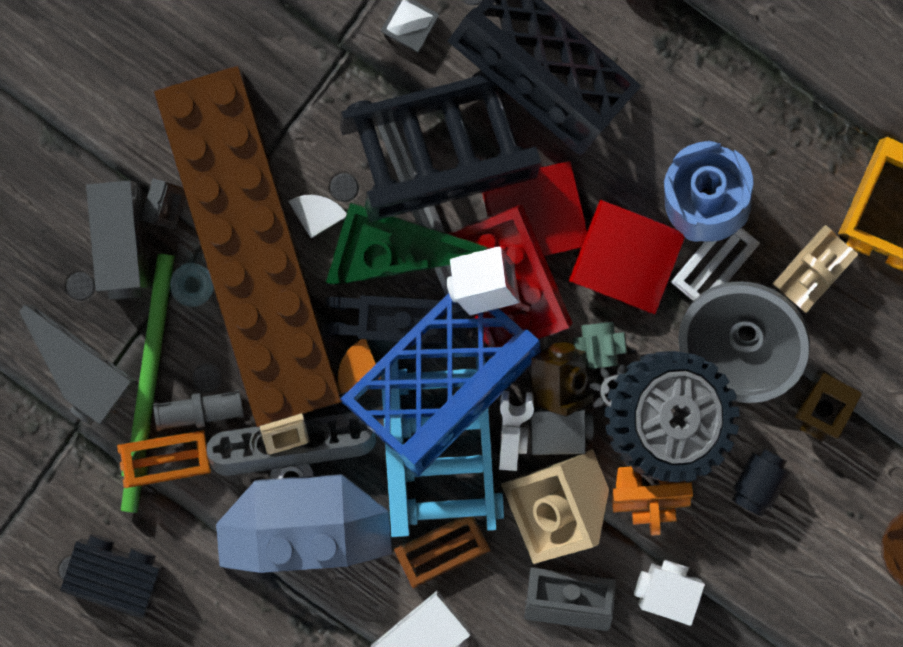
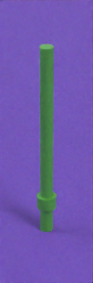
M157 254L130 443L148 440L175 258L172 255ZM147 449L131 452L132 460L146 458ZM149 466L134 469L135 477L148 475ZM141 486L123 489L121 511L138 513Z

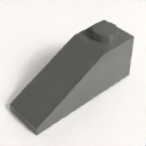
M24 304L19 312L64 399L73 404L70 409L71 413L89 425L94 420L99 424L107 422L136 380L32 304Z

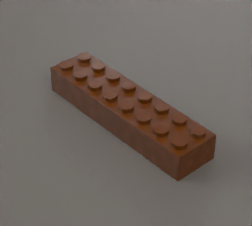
M237 65L154 91L256 426L260 427L341 402L342 394L339 389L338 380L243 71Z

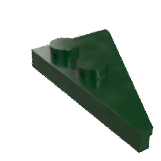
M350 203L326 283L340 285L451 265L450 259L492 248L396 216L369 222L365 206Z

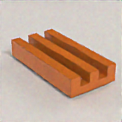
M204 430L117 445L118 453L121 454L122 462H120V467L124 473V479H122L124 488L211 473ZM196 441L197 449L132 460L131 452ZM199 457L200 466L138 477L134 475V469Z

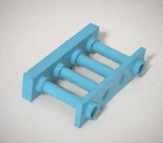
M476 357L475 369L453 370V378H471L479 370V357ZM398 360L391 366V380L416 379V372L407 373V369H399ZM447 370L422 372V379H447ZM385 373L381 376V380H385ZM433 387V388H422V389H436V388H448V387ZM416 388L391 389V410H402L401 395H409V390H416ZM382 389L383 410H385V389ZM488 408L466 429H481L482 455L437 458L419 476L483 472L485 498L416 503V499H408L406 482L415 481L414 477L418 476L385 443L391 537L409 536V525H417V520L486 516L487 530H496V519H504L502 493H494ZM431 417L422 418V426H423ZM391 418V434L404 445V438H411L412 434L416 433V418Z

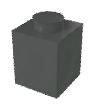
M534 406V412L531 416L532 455L585 454V440H593L592 414H585L583 407L566 417Z

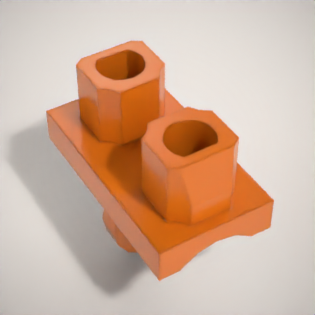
M631 466L618 468L616 489H613L612 494L613 513L636 511L632 512L633 525L649 524L651 536L660 535L661 522L676 521L675 508L690 507L691 497H693L692 482L658 480L659 485L642 486L641 474L632 470Z

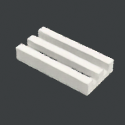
M740 228L731 235L689 286L684 280L717 241L703 242L670 283L694 301L700 295L697 290L740 239L746 243V246L710 288L727 283L760 243L743 228Z

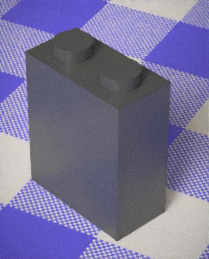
M133 181L87 184L86 192L96 291L108 292V298L115 300L140 298V289L152 288L146 222L141 220L144 210L142 185Z

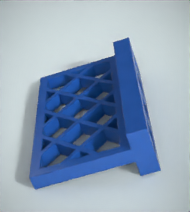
M448 293L341 398L342 403L401 457L405 465L418 477L532 364L531 357L541 353L540 341L527 329L523 331L499 308L486 311L492 318H484V312L478 313V319H453V306L457 302H453ZM447 312V319L439 320ZM478 327V348L453 349V328ZM484 327H503L513 336L503 347L484 348ZM447 328V349L422 350V336L429 329ZM416 343V350H409ZM484 356H493L484 364ZM453 357H479V370L471 378H453ZM416 358V379L391 380V366L398 359ZM422 358H447V379H422ZM385 373V380H378ZM448 387V401L440 409H422V388ZM453 387H461V388L453 395ZM416 388V409L391 410V389ZM368 389H385V410L366 411L357 400ZM431 417V418L422 426V418ZM391 418H416V433L404 445L391 434ZM376 419H385V428Z

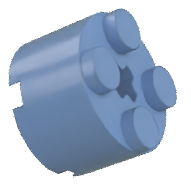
M704 141L687 146L675 156L665 176L664 193L667 215L674 227L689 241L713 242L728 238L744 226L749 218L753 195L751 168L740 153L736 150L732 151L720 146L721 143ZM709 189V192L713 195H707L705 192L701 193V190Z

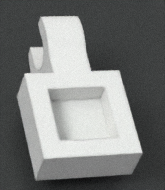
M503 391L500 402L502 427L499 470L517 471L518 454H527L528 428H521L520 425L533 415L534 397L532 393L527 392L525 403L521 406H513L509 402V391Z

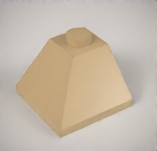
M593 449L585 451V454H576L563 458L501 484L533 564L593 548L599 544L609 488Z

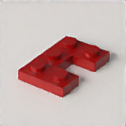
M522 204L447 232L448 234L490 248L500 246L514 262L520 303L499 309L523 331L527 329L537 339L568 329L573 324ZM486 311L484 312V318H492ZM484 327V340L488 348L503 347L513 337L503 327Z

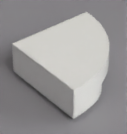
M303 195L288 201L311 239L345 219L347 214L334 201L318 195Z

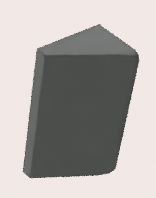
M531 567L524 619L608 631L613 619L616 579Z

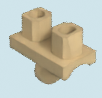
M825 225L772 285L801 311L806 313L858 256V253Z

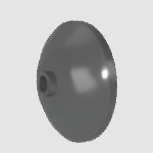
M729 282L706 290L690 304L679 329L678 343L680 352L705 358V361L712 362L719 367L717 372L725 374L730 381L727 387L735 390L737 399L733 400L734 402L758 403L774 399L787 392L802 376L810 354L809 331L799 310L779 292L757 283ZM742 326H751L756 332L747 333L742 329Z

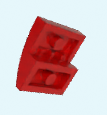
M570 161L541 167L535 179L482 193L488 217L522 204L544 256L582 248L587 235V229Z
M600 200L569 281L643 311L656 314L685 237L674 228Z

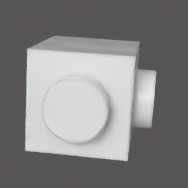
M500 246L450 259L452 276L447 278L450 297L453 302H458L469 315L520 303L514 262Z
M664 560L662 566L651 563L648 573L641 571L634 596L640 598L638 605L642 610L691 626L705 584L701 579L687 575L688 567Z

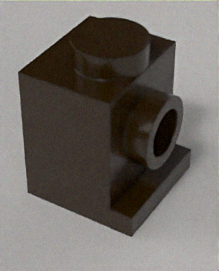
M559 342L550 345L548 349L531 357L534 406L567 417L593 402V394L586 392L588 373L586 371L585 351L576 349L571 343Z
M817 371L813 378L814 381L794 418L803 422L800 428L802 432L823 442L826 435L835 439L839 438L862 393L824 372ZM822 400L828 401L831 406L829 414L824 417L819 416L816 411L817 404Z

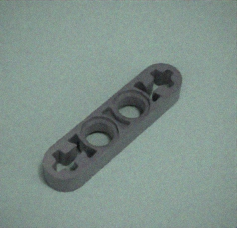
M351 412L304 419L308 435L318 433L325 437L324 442L316 448H307L301 445L271 455H265L259 451V447L264 443L260 427H251L216 434L208 442L206 451L212 469L218 474L231 476L288 466L359 457L369 453L374 448L377 437L366 424ZM360 429L359 439H352V430ZM331 432H337L338 443L333 442ZM245 445H250L252 456L246 455ZM232 448L231 457L223 459L224 450Z

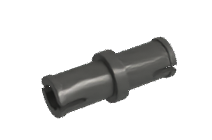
M240 390L201 397V393L192 394V399L153 404L157 431L196 424L197 428L206 427V422L244 417Z

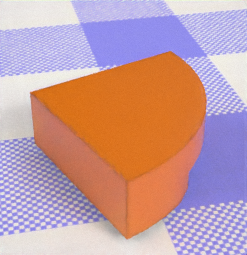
M361 339L350 347L341 361L338 372V384L341 394L348 392L376 365L366 339Z

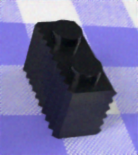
M90 534L89 539L81 538L76 541L60 591L143 619L148 614L164 566L154 562L156 555L138 548H131L130 553L122 552L113 548L115 543L113 540L95 534Z

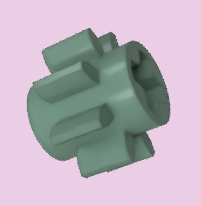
M614 322L582 325V337L573 338V343L576 349L586 352V369L619 365L617 354L627 353L625 332L615 333Z

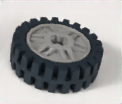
M665 351L640 357V361L632 362L626 367L627 372L625 374H619L614 381L618 384L617 388L610 389L607 399L612 400L611 407H605V417L610 418V424L605 426L607 435L613 436L614 439L610 443L615 452L622 455L620 459L625 465L631 466L635 472L655 480L680 482L697 479L696 476H705L712 472L711 466H719L725 458L722 456V453L724 451L730 452L734 445L729 440L730 436L737 435L739 425L733 424V418L740 417L739 407L732 404V401L737 399L735 390L727 387L730 381L725 374L717 372L719 367L695 354Z

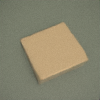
M302 414L260 426L268 455L310 442Z

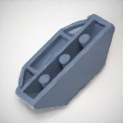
M342 474L255 480L216 524L219 565L224 568L265 573L347 567L392 554L389 510L380 503H377Z

